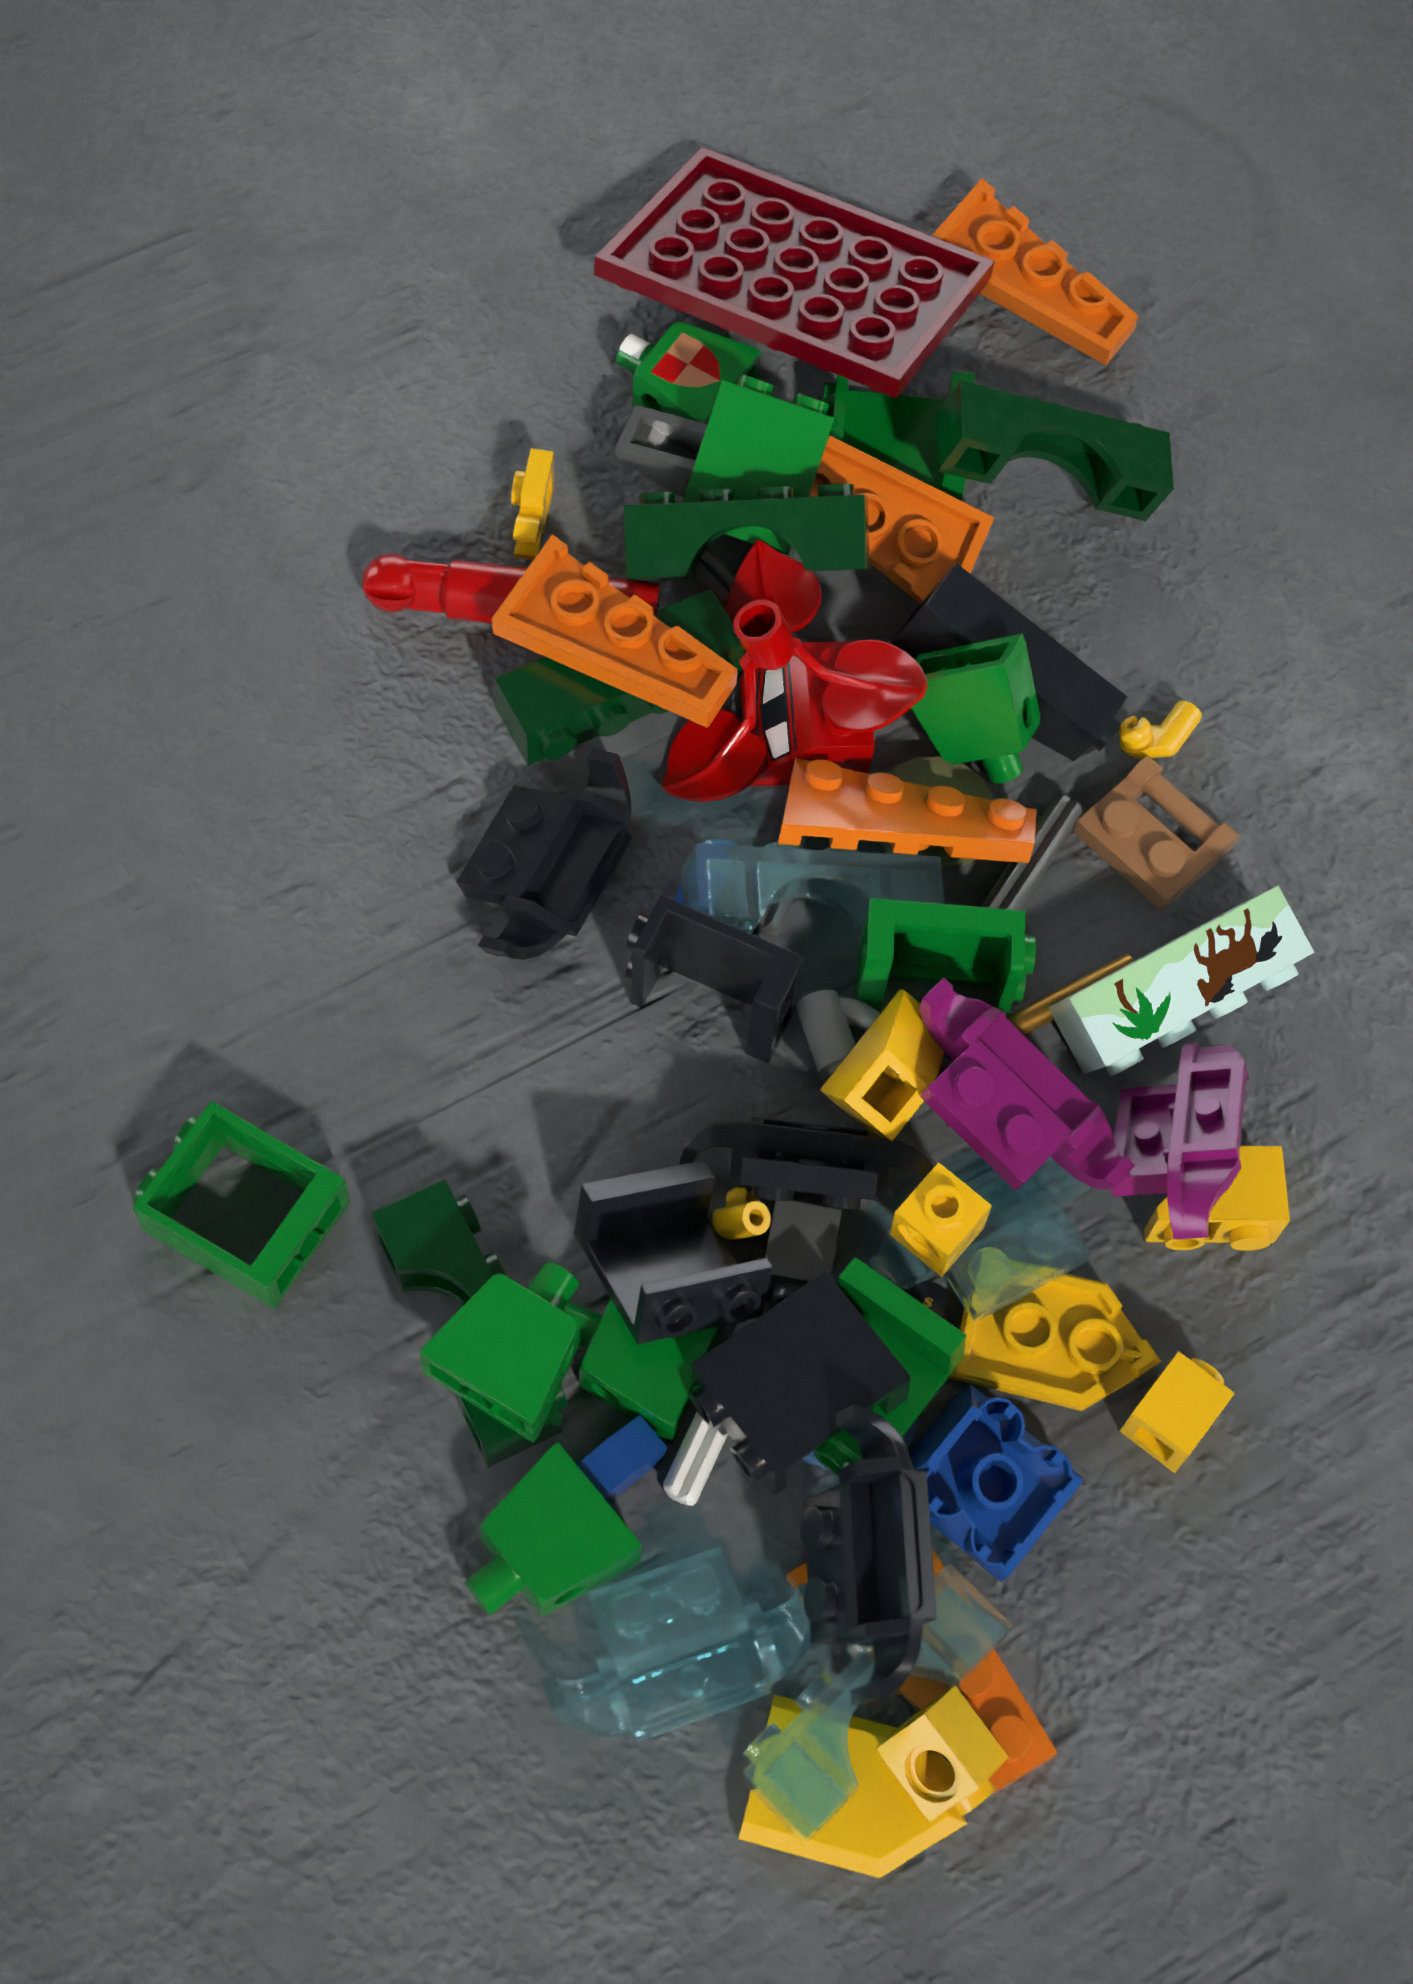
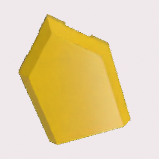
M977 1251L959 1329L967 1335L962 1361L950 1375V1379L1083 1411L1158 1366L1161 1360L1148 1341L1141 1339L1121 1310L1123 1305L1107 1283Z
M774 1694L739 1840L880 1879L933 1844L962 1828L967 1822L954 1806L931 1822L924 1816L876 1750L897 1729L896 1727Z

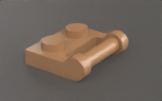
M1147 756L1135 765L1124 780L1076 821L1073 833L1163 912L1223 858L1235 845L1240 835L1227 823L1218 825L1161 775L1163 768L1151 757ZM1143 793H1146L1202 842L1203 845L1194 852L1138 803L1136 799Z

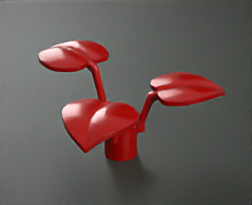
M757 540L737 571L725 609L733 623L734 632L746 652L739 659L744 675L745 717L741 723L732 712L719 710L708 728L689 720L678 732L669 751L667 771L661 787L668 795L679 799L710 802L734 796L746 789L758 778L768 758V748L759 736L750 733L757 721L756 668L778 670L787 665L792 656L799 658L821 680L830 682L825 688L821 699L822 707L827 717L835 726L853 733H866L878 730L902 716L924 697L928 689L926 676L916 660L905 651L890 643L872 639L859 640L845 645L836 657L835 671L824 667L804 648L801 640L794 638L792 632L798 631L809 624L821 605L822 591L817 577L812 571H806L802 563L779 553L765 542Z

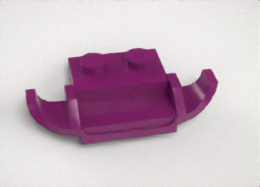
M945 978L922 998L920 1012L923 1023L931 1037L954 1062L925 1089L920 1097L1014 1191L1021 1187L1049 1157L1074 1178L1090 1187L1102 1190L1115 1188L1135 1167L1126 1156H1121L1117 1151L1112 1129L1097 1102L1092 1103L1006 1018L1005 1012L981 1000L957 994L953 991V986Z
M1199 1042L1185 1043L1182 1046L1177 1084L1120 1089L1113 1139L1119 1154L1126 1156L1135 1167L1115 1188H1111L1113 1197L1167 1193L1169 1218L1174 1240L1208 1238L1209 1217L1212 1208L1220 1196L1229 1189L1241 1169L1240 1141L1246 1080H1249L1245 1058L1242 1059L1240 1053L1232 1045L1202 1046Z

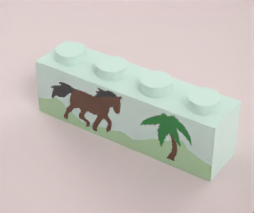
M1276 886L1048 1008L1083 1074L1105 1067L1108 1074L1113 1076L1142 1061L1144 1057L1139 1048L1153 1040L1158 1039L1163 1048L1195 1032L1196 1028L1191 1020L1208 1010L1213 1019H1217L1243 1006L1248 1002L1243 991L1261 983L1264 991H1268L1299 975L1294 963L1315 952L1280 887Z

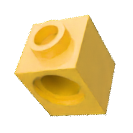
M938 1162L895 1211L890 1235L942 1277L984 1229L992 1205Z
M1178 1351L1119 1432L1173 1473H1176L1235 1393L1224 1385L1223 1377L1210 1364L1197 1358L1189 1359Z
M955 1685L906 1719L876 1748L929 1822L953 1806L961 1816L977 1807L996 1790L989 1778L1009 1758ZM944 1756L948 1758L951 1764L944 1758Z

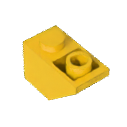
M902 989L897 992L820 1089L823 1094L867 1131L890 1141L895 1139L924 1102L920 1095L937 1078L945 1053L931 1037L923 1023L920 1012L921 1004Z
M1240 1146L1241 1169L1229 1189L1220 1196L1212 1208L1209 1217L1208 1238L1174 1240L1166 1197L1157 1206L1144 1228L1145 1242H1165V1246L1172 1250H1192L1203 1246L1205 1243H1230L1233 1249L1241 1251L1259 1250L1274 1243L1290 1222L1282 1146Z

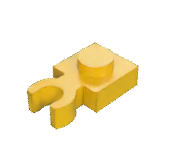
M531 448L526 471L516 470L511 503L514 506H520L513 531V540H516L515 558L534 560L540 551L542 533L544 534L554 491L553 451Z

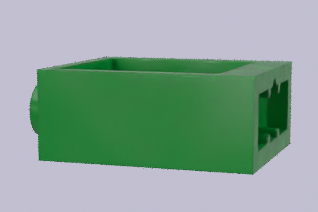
M210 1101L199 1117L191 1116L182 1125L174 1140V1151L160 1170L157 1168L152 1169L142 1179L135 1192V1204L132 1208L144 1232L275 1310L349 1205L350 1200L346 1182L338 1174L215 1102ZM223 1147L302 1192V1195L252 1265H249L172 1218Z

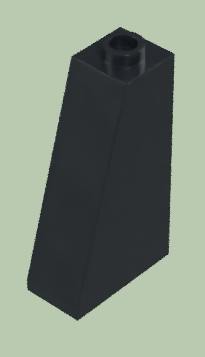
M957 563L954 564L912 612L890 642V644L902 649L913 659H916L919 654L1023 634L1040 711V724L1032 736L1034 740L1075 761L1091 746L1098 751L1102 750L1122 724V722L1115 718V715L1128 696Z

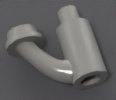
M835 990L817 991L797 1002L795 1007L820 1077L830 1078L856 1045L849 1026L858 1027L866 1032L881 1012L857 999L839 997Z

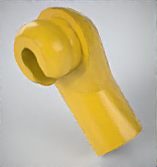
M1179 701L1161 725H1150L1146 718L1142 717L1138 721L1136 716H1131L1125 719L1118 729L1120 748L1134 759H1143L1147 756L1151 758L1172 757L1179 751L1199 724L1202 714L1194 704L1188 701Z
M736 1187L727 1192L726 1207L716 1209L712 1215L713 1228L720 1236L734 1240L757 1236L766 1232L771 1222V1215L768 1208L761 1203L762 1199L753 1196L754 1191L747 1192V1188Z

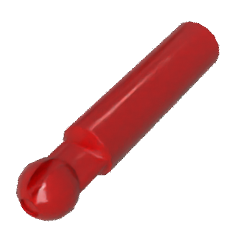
M390 553L380 555L368 564L363 572L362 589L365 597L375 608L388 613L409 609L445 613L447 619L492 624L491 618L527 568L454 559L450 564L409 560L407 557ZM608 577V583L627 597L631 598L636 595L653 607V615L658 618L660 582Z

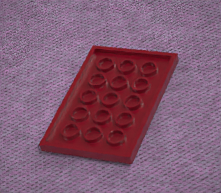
M701 147L595 256L594 276L612 282L625 290H631L661 302L674 310L683 311L715 324L723 330L732 331L764 344L772 350L781 351L813 364L821 370L835 373L867 386L875 392L897 398L988 284L992 277L995 261Z

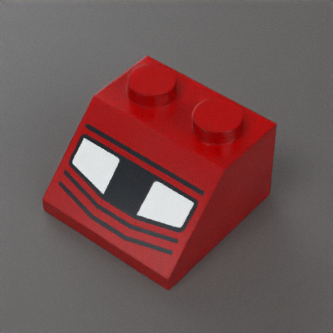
M856 641L804 642L802 644L824 667L835 671V660L839 651L845 645ZM792 656L789 663L778 670L755 669L757 721L750 733L759 736L765 742L768 748V758L762 772L750 786L790 785L795 758L807 761L827 760L836 763L841 768L869 774L875 747L873 731L853 733L835 726L825 714L821 701L822 694L830 682L821 680L796 656ZM744 675L740 676L739 679L742 721L745 717Z

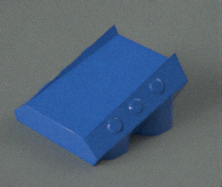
M969 1385L947 1401V1406L909 1451L913 1469L927 1473L930 1523L998 1581L1002 1582L1011 1575L1082 1484L1083 1477L1072 1469L1070 1460L1056 1446L1043 1445L1024 1429L1025 1423L1022 1412L1010 1400L999 1397L986 1398L976 1388Z

